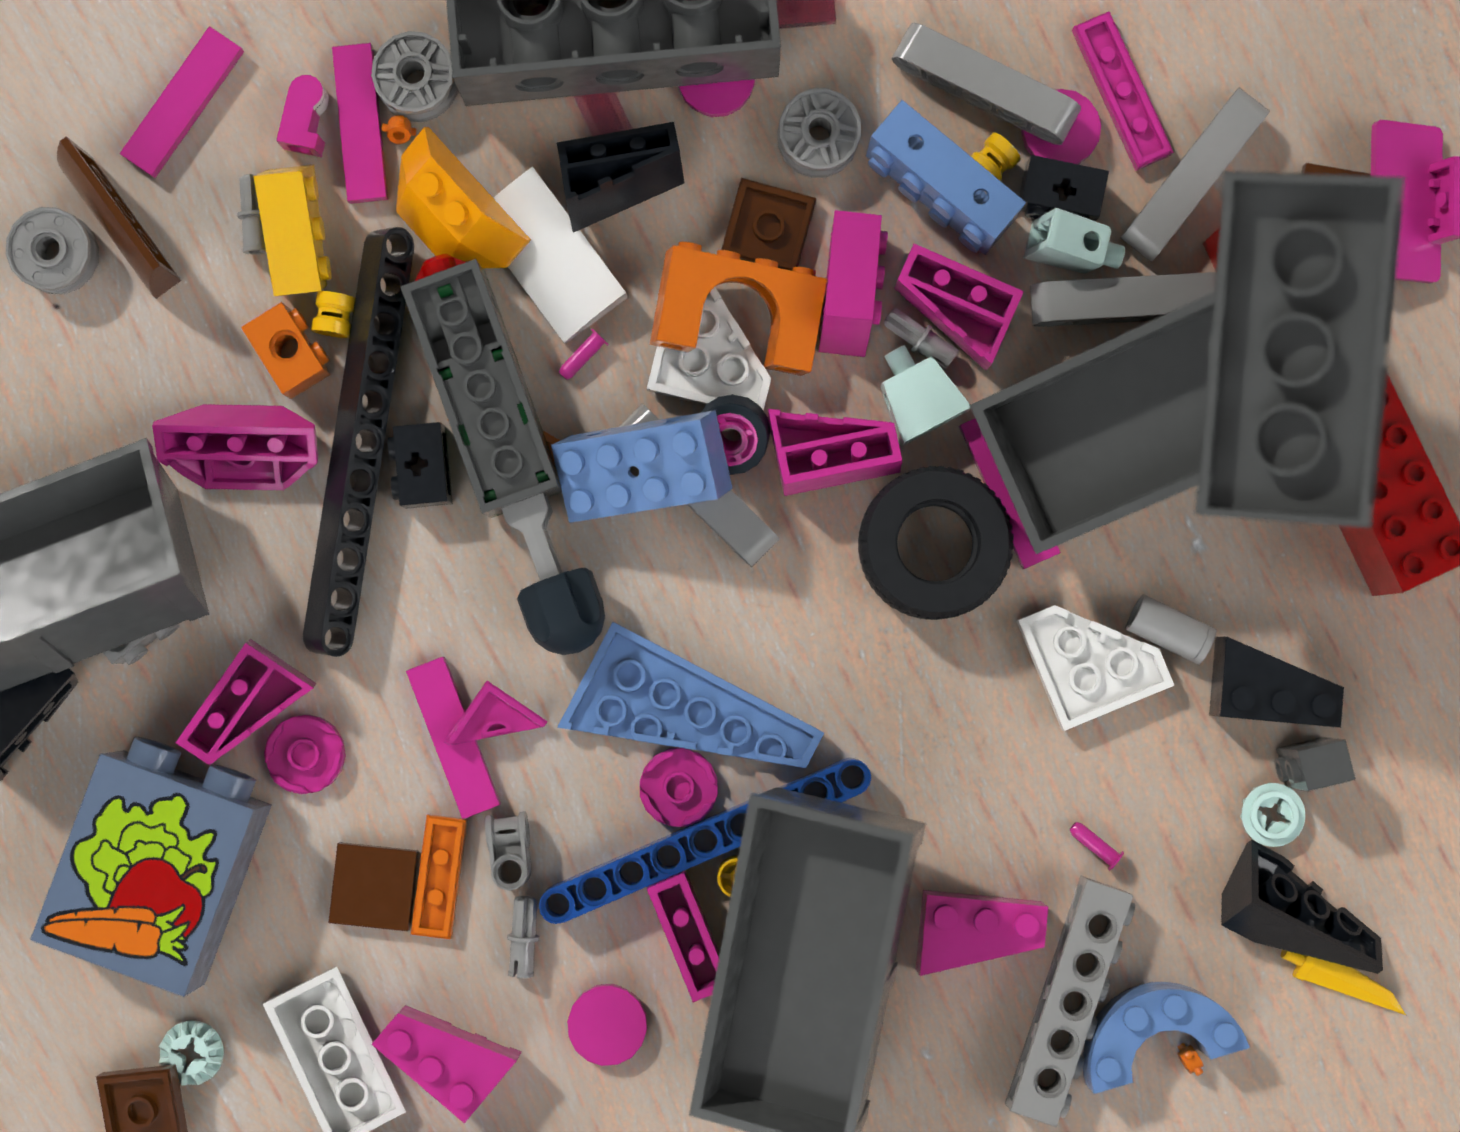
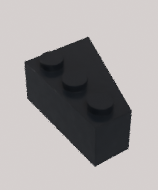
M674 122L557 142L565 199L573 233L684 184L680 149Z
M1215 637L1209 716L1341 728L1344 687L1230 637Z
M69 668L58 673L51 672L0 692V781L9 772L3 766L17 749L25 752L32 743L28 739L31 733L42 721L48 722L78 684L75 673Z

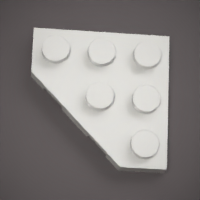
M716 287L710 291L703 306L696 348L687 353L657 346L647 391L704 405L720 396L734 394L749 398L764 411L771 377L756 356L735 318L729 312Z
M1053 605L1016 620L1062 731L1175 686L1159 648L1128 637L1097 622L1080 617L1061 607Z

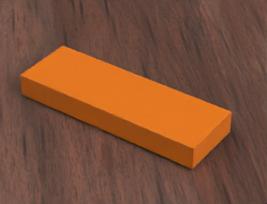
M432 814L426 816L411 935L442 939L452 938L468 819L462 820V818Z

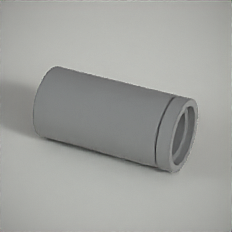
M1144 594L1135 604L1126 624L1127 631L1198 665L1202 663L1210 651L1217 632L1215 628Z

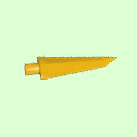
M1286 950L1281 951L1280 956L1282 959L1296 965L1292 974L1293 977L1406 1015L1391 991L1353 967Z

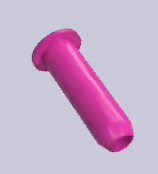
M591 328L593 333L561 366L559 373L566 380L572 378L604 343L607 346L609 345L594 329Z
M1075 822L1070 828V833L1075 839L1109 865V871L1114 868L1124 855L1123 851L1118 853L1082 823Z

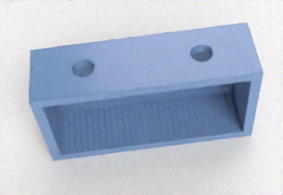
M903 100L898 103L870 137L866 157L870 159L868 161L869 166L880 176L886 178L889 175L899 183L898 189L907 199L914 203L918 200L930 209L928 214L936 223L944 228L948 225L960 234L958 237L960 242L974 253H977L979 250L986 255L1015 221L1026 204L1023 199Z
M716 410L570 435L551 445L569 523L717 500L733 489ZM632 466L639 469L638 476H634L631 473Z

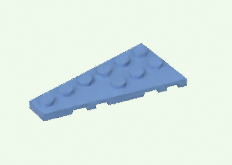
M612 622L557 728L801 768L807 767L824 735V732L615 622Z

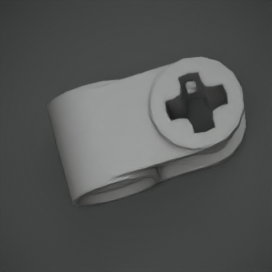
M523 811L519 812L518 816L496 819L492 815H487L485 817V834L493 882L503 890L511 891L518 889L527 883L531 876L530 833L527 813ZM508 829H515V830H516V832H514V833H505V834H500V833H499L500 830H508ZM507 860H513L521 867V877L515 883L505 880L502 875V866Z

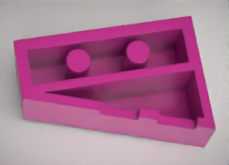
M834 211L826 276L825 302L822 313L823 324L818 352L865 357L872 324L879 325L881 318L882 301L875 300L876 289L882 290L885 266L878 265V256L885 255L888 238V231H881L882 215Z
M913 244L894 287L897 292L985 371L992 365L1024 293L1020 289L917 244Z
M768 409V421L784 496L901 472L903 460L894 422L849 417L837 419L819 417L818 414L813 413L801 415L783 413L777 409Z
M249 639L175 743L208 765H211L269 720L312 690L316 682L252 639Z
M923 890L915 969L919 976L1044 948L1048 906L1041 901Z
M407 1005L396 1014L372 1043L377 1050L464 1124L515 1064L522 1052L487 1040V1037L477 1033L472 1034L452 1026V1023Z

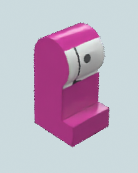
M301 75L291 82L276 141L284 150L322 158L325 142L317 134L320 115L328 107L329 96L316 77Z

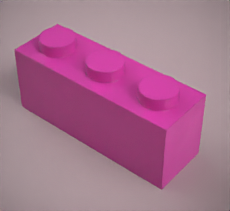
M685 870L648 886L647 891L693 1002L712 995L720 952Z

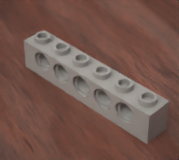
M1080 876L1005 1101L1011 1112L1057 1127L1060 1117L1065 1118L1067 1116L1072 1100V1095L1068 1094L1072 1079H1078L1082 1072L1084 1056L1081 1055L1085 1040L1091 1041L1096 1030L1097 1018L1093 1016L1098 1002L1103 1003L1108 994L1110 980L1106 979L1110 964H1116L1120 957L1123 943L1119 941L1123 925L1129 926L1134 915L1135 903L1131 902L1133 895L1127 891ZM1096 915H1104L1107 920L1106 929L1100 934H1091L1089 931L1090 920ZM1084 953L1093 954L1094 965L1092 969L1084 973L1078 972L1076 961L1079 956ZM1070 992H1080L1082 996L1080 1006L1075 1010H1065L1063 1007L1065 996ZM1059 1030L1068 1031V1043L1059 1049L1052 1048L1050 1045L1052 1035ZM1045 1069H1054L1057 1073L1055 1082L1047 1087L1038 1085L1039 1074Z

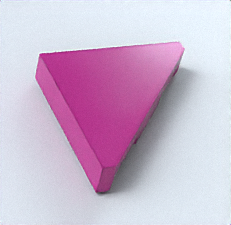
M486 681L445 740V743L447 745H454L545 727L548 721L489 681Z

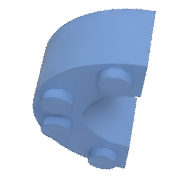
M1150 982L1121 992L1111 999L1095 1017L1097 1018L1095 1033L1091 1041L1085 1040L1083 1074L1086 1085L1094 1094L1133 1083L1132 1064L1136 1051L1147 1038L1162 1031L1177 1030L1191 1035L1199 1050L1210 1059L1232 1054L1250 1047L1236 1020L1223 1007L1203 993L1178 983Z

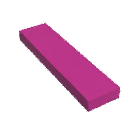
M1110 11L1074 26L1072 33L1135 171L1171 156L1174 153Z
M209 26L119 154L153 178H156L243 55L244 50Z
M371 43L332 47L347 201L349 204L388 200L379 101L371 77L374 59L373 46Z
M976 418L960 424V431L983 482L996 493L995 496L1000 498L1002 505L1007 510L1005 512L1009 515V521L1013 528L1011 532L1014 535V551L1022 569L1060 554L1058 546L1035 554Z
M440 657L407 670V676L462 820L500 805L501 802L477 740L454 745H447L445 743V740L465 712L445 657Z

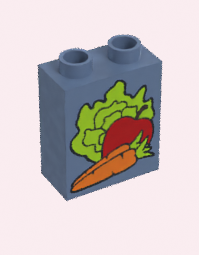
M134 737L129 752L124 750L100 754L30 940L185 997L206 983L272 804L250 797L256 779L247 774L224 766L211 764L205 779H201L176 770L181 751L154 740Z

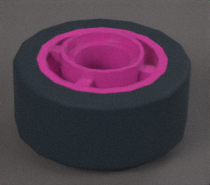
M734 394L720 396L706 404L702 412L716 410L729 474L745 473L757 466L766 453L771 432L768 417L762 408L749 398ZM728 428L735 429L742 438L737 441L728 440L724 437L722 431Z

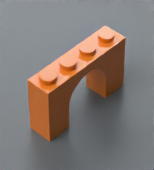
M679 242L678 246L673 245L665 254L650 345L687 353L694 350L697 345L703 306L710 291L719 284L740 283L755 290L763 298L769 309L771 328L764 363L765 369L799 376L805 375L812 370L827 278L816 276L815 270L806 267H793V270L790 271L778 268L779 263L773 260L757 258L754 263L740 260V254L733 251L717 250V254L703 252L702 246L699 244Z

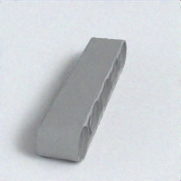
M918 23L910 24L892 57L893 63L905 72L1055 145H1061L1064 142L1081 111V106L1067 95Z
M1238 88L1127 228L1121 239L1152 262L1270 111L1241 88Z
M1216 272L1035 283L1030 285L1032 325L1036 327L1152 321L1215 292Z
M641 404L619 427L660 419L645 405ZM732 490L717 500L687 504L751 567L780 540Z

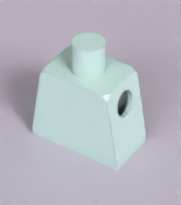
M1055 208L1032 221L1023 258L1078 273H1088L1102 265L1118 269L1125 255V246L1109 242L1111 227Z
M905 345L884 356L894 376L884 381L880 388L890 419L894 422L898 442L901 447L966 413L971 408L969 402L933 357H929L915 365Z

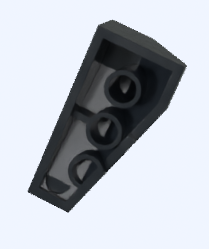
M1250 840L1246 844L1222 892L1221 926L1255 943L1376 974L1383 971L1381 938L1345 907L1336 909L1321 895L1323 889L1314 881L1306 884L1294 874L1292 870L1295 865L1284 856L1254 840Z

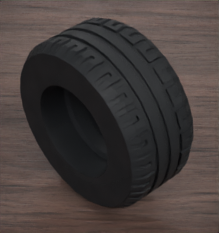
M922 467L904 473L892 480L881 489L868 506L859 530V560L862 571L871 588L890 607L908 616L920 619L938 620L957 617L982 605L1001 586L1003 579L1007 575V570L1010 568V561L1013 556L1014 535L1011 532L1013 528L1009 521V515L1005 512L1007 510L1002 505L1000 498H997L995 496L996 493L986 483L983 484L981 479L952 467ZM939 506L952 510L965 521L972 537L970 558L965 567L950 579L943 581L921 579L911 573L900 558L897 544L900 528L908 516L924 507Z

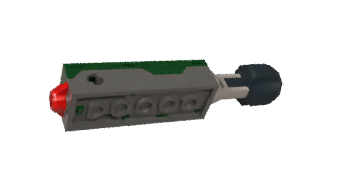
M449 254L434 256L422 264L415 281L401 286V290L482 514L489 518L503 514L508 525L523 532L540 581L521 589L517 601L527 629L535 642L548 652L561 655L579 653L591 646L602 632L605 620L603 600L591 570L578 568L562 573L550 540L547 526L553 511L548 497L562 492L558 473L488 277L477 259L464 262Z

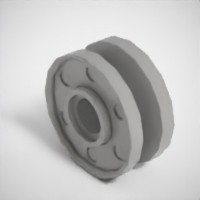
M408 31L395 35L381 45L373 59L371 77L375 90L382 102L396 116L403 115L413 122H425L438 118L450 108L458 93V88L452 75L449 51L438 39L427 33ZM412 72H424L422 80L418 83L411 84L407 82V78Z
M828 88L806 90L797 94L784 108L777 131L778 148L784 161L797 173L810 178L832 176L842 171L853 160L861 138V119L855 106L843 94ZM815 126H821L828 131L829 137L821 141L815 140L810 136L809 130Z
M39 207L24 213L12 225L6 238V257L11 270L22 282L48 294H67L80 289L92 278L98 265L99 247L94 233L82 220L59 208ZM58 242L60 246L58 255L54 259L47 260V248L52 243Z

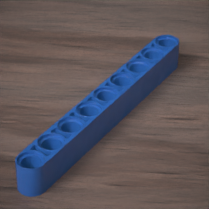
M847 758L779 788L804 794L806 786L811 782L817 781L826 786L827 792L824 799L844 802L867 790L871 782V773L866 764L860 760ZM854 765L862 770V781L856 787H846L842 783L841 774L846 767ZM749 800L552 885L540 899V914L550 923H565L740 847L742 835L733 831L731 820L737 814L747 813ZM700 830H711L716 835L717 844L711 850H701L696 846L694 836ZM663 846H674L679 851L680 860L674 866H665L659 861L657 854ZM630 861L637 862L643 869V877L636 882L627 881L621 873L622 865ZM593 877L603 880L606 885L605 895L599 898L588 895L585 891V881ZM556 893L564 895L569 901V910L561 914L553 912L548 904L549 896Z

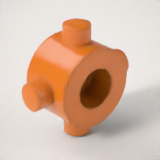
M403 115L393 116L389 119L388 124H382V131L387 132L388 139L397 145L408 142L411 136H416L417 129L411 128L410 120Z
M1181 1043L1177 1047L1179 1049L1177 1055L1190 1074L1194 1072L1197 1076L1203 1073L1201 1067L1204 1064L1191 1045L1186 1047L1184 1043Z

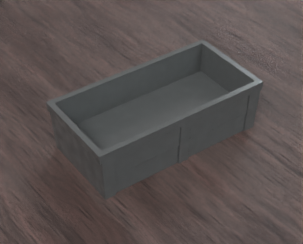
M1225 171L1223 173L1221 191L1222 210L1212 331L1209 336V367L1195 514L1372 528L1405 177Z
M1215 292L970 405L1035 554H1039L1199 485L1209 367L1208 348L1209 336L1212 331Z
M147 438L0 494V692L51 672L58 673L74 667V663L183 621L189 620L191 622L209 615L178 489L155 457L153 447Z
M779 787L760 794H750L689 1116L745 1132L862 1131L867 1120L870 1105L868 1095L888 995L894 983L898 965L895 960L917 850L922 844L926 823Z

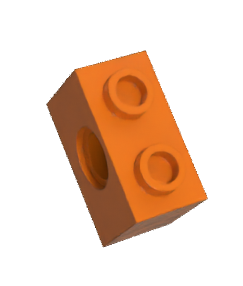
M280 302L243 325L241 329L281 393L292 399L331 375L325 366L330 359L318 341L311 343L304 331L309 328V325L297 308L290 310V308ZM289 340H296L298 343L296 354L290 358H283L281 349L284 343Z

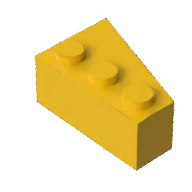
M314 164L268 169L253 176L273 295L282 296L322 291L327 286V280H331L332 273L329 257L324 256L322 240H325V228L319 213V192Z

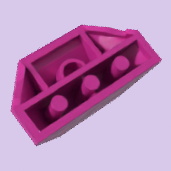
M203 404L159 419L152 424L157 460L165 466L170 465L182 476L204 489L284 491L318 463L315 424L284 406Z

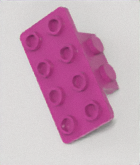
M1390 120L1376 121L1371 128V176L1405 177L1396 280L1420 283L1437 282L1441 276V244L1460 239V156H1453L1443 160V132L1439 127Z

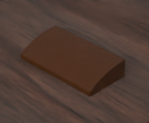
M67 136L60 140L57 148L59 167L149 292L157 299L178 284L181 279L92 156Z

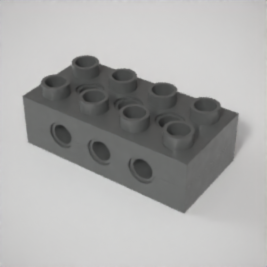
M446 0L452 75L465 106L779 77L781 43L776 0H627L625 4L617 8L599 6L603 0ZM531 4L547 6L545 11L538 15L524 16L521 14L523 9Z

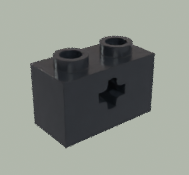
M1031 155L1025 165L1019 197L1026 202L1021 211L1026 212V217L1037 219L1049 211L1058 208L1097 221L1101 213L1109 171ZM1058 187L1064 189V195L1067 196L1065 201L1059 200V193L1056 192Z
M441 422L393 426L394 437H388L387 441L390 461L396 460L397 476L391 477L393 499L399 500V505L405 509L453 504L446 426ZM419 456L420 459L428 463V467L421 469V476H418V473L410 469L411 465L417 464V457Z

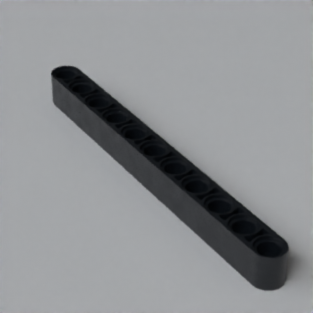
M402 227L370 232L363 246L303 629L305 647L311 652L327 656H343L351 649L354 641L406 306L401 286L409 284L414 255L412 235ZM387 239L392 245L391 254L387 250ZM381 278L384 279L386 284L385 292L382 291L380 286ZM375 317H377L380 322V328L378 332L374 326ZM370 355L372 356L374 361L372 371L368 366V359ZM364 394L366 395L368 400V405L366 409H364L362 405V398ZM358 433L362 438V443L359 449L356 445V437ZM352 472L354 473L356 478V482L353 488L350 485V476ZM346 512H348L350 520L347 527H345L343 521ZM342 551L343 562L339 567L337 557L339 552ZM336 590L337 601L333 606L331 603L332 593ZM330 629L331 640L326 646L325 635Z

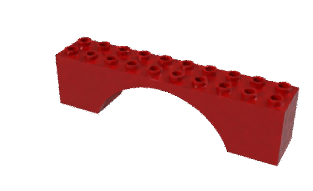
M1220 227L1202 243L1215 271L1217 270ZM1388 373L1386 377L1372 528L1339 525L1372 596L1404 593L1460 566V521Z

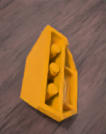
M424 127L401 155L396 213L435 256L449 254L464 262L477 259L483 268H507L531 239L429 127Z

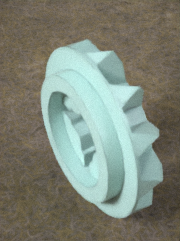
M1267 783L1254 787L1249 795L1243 799L1240 818L1245 832L1257 843L1269 847H1279L1292 842L1300 834L1305 823V808L1299 795L1288 786L1279 783ZM1276 803L1278 805L1277 813L1282 815L1281 817L1287 821L1286 823L1271 821L1268 826L1265 823L1267 817L1258 808H1272Z
M190 1020L175 1025L167 1031L161 1044L158 1046L160 1048L159 1064L162 1066L176 1064L181 1086L200 1085L211 1079L221 1067L224 1057V1047L219 1034L210 1025L201 1021ZM194 1039V1051L200 1054L202 1058L194 1059L186 1068V1056L176 1050L186 1049Z

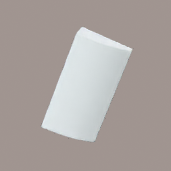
M533 166L494 197L495 201L531 239L508 268L564 344L628 298L625 290L582 232L579 230L573 233L568 213Z
M337 967L263 1002L266 1013L323 1132H369L406 1112L376 1048L372 1045L373 1041Z

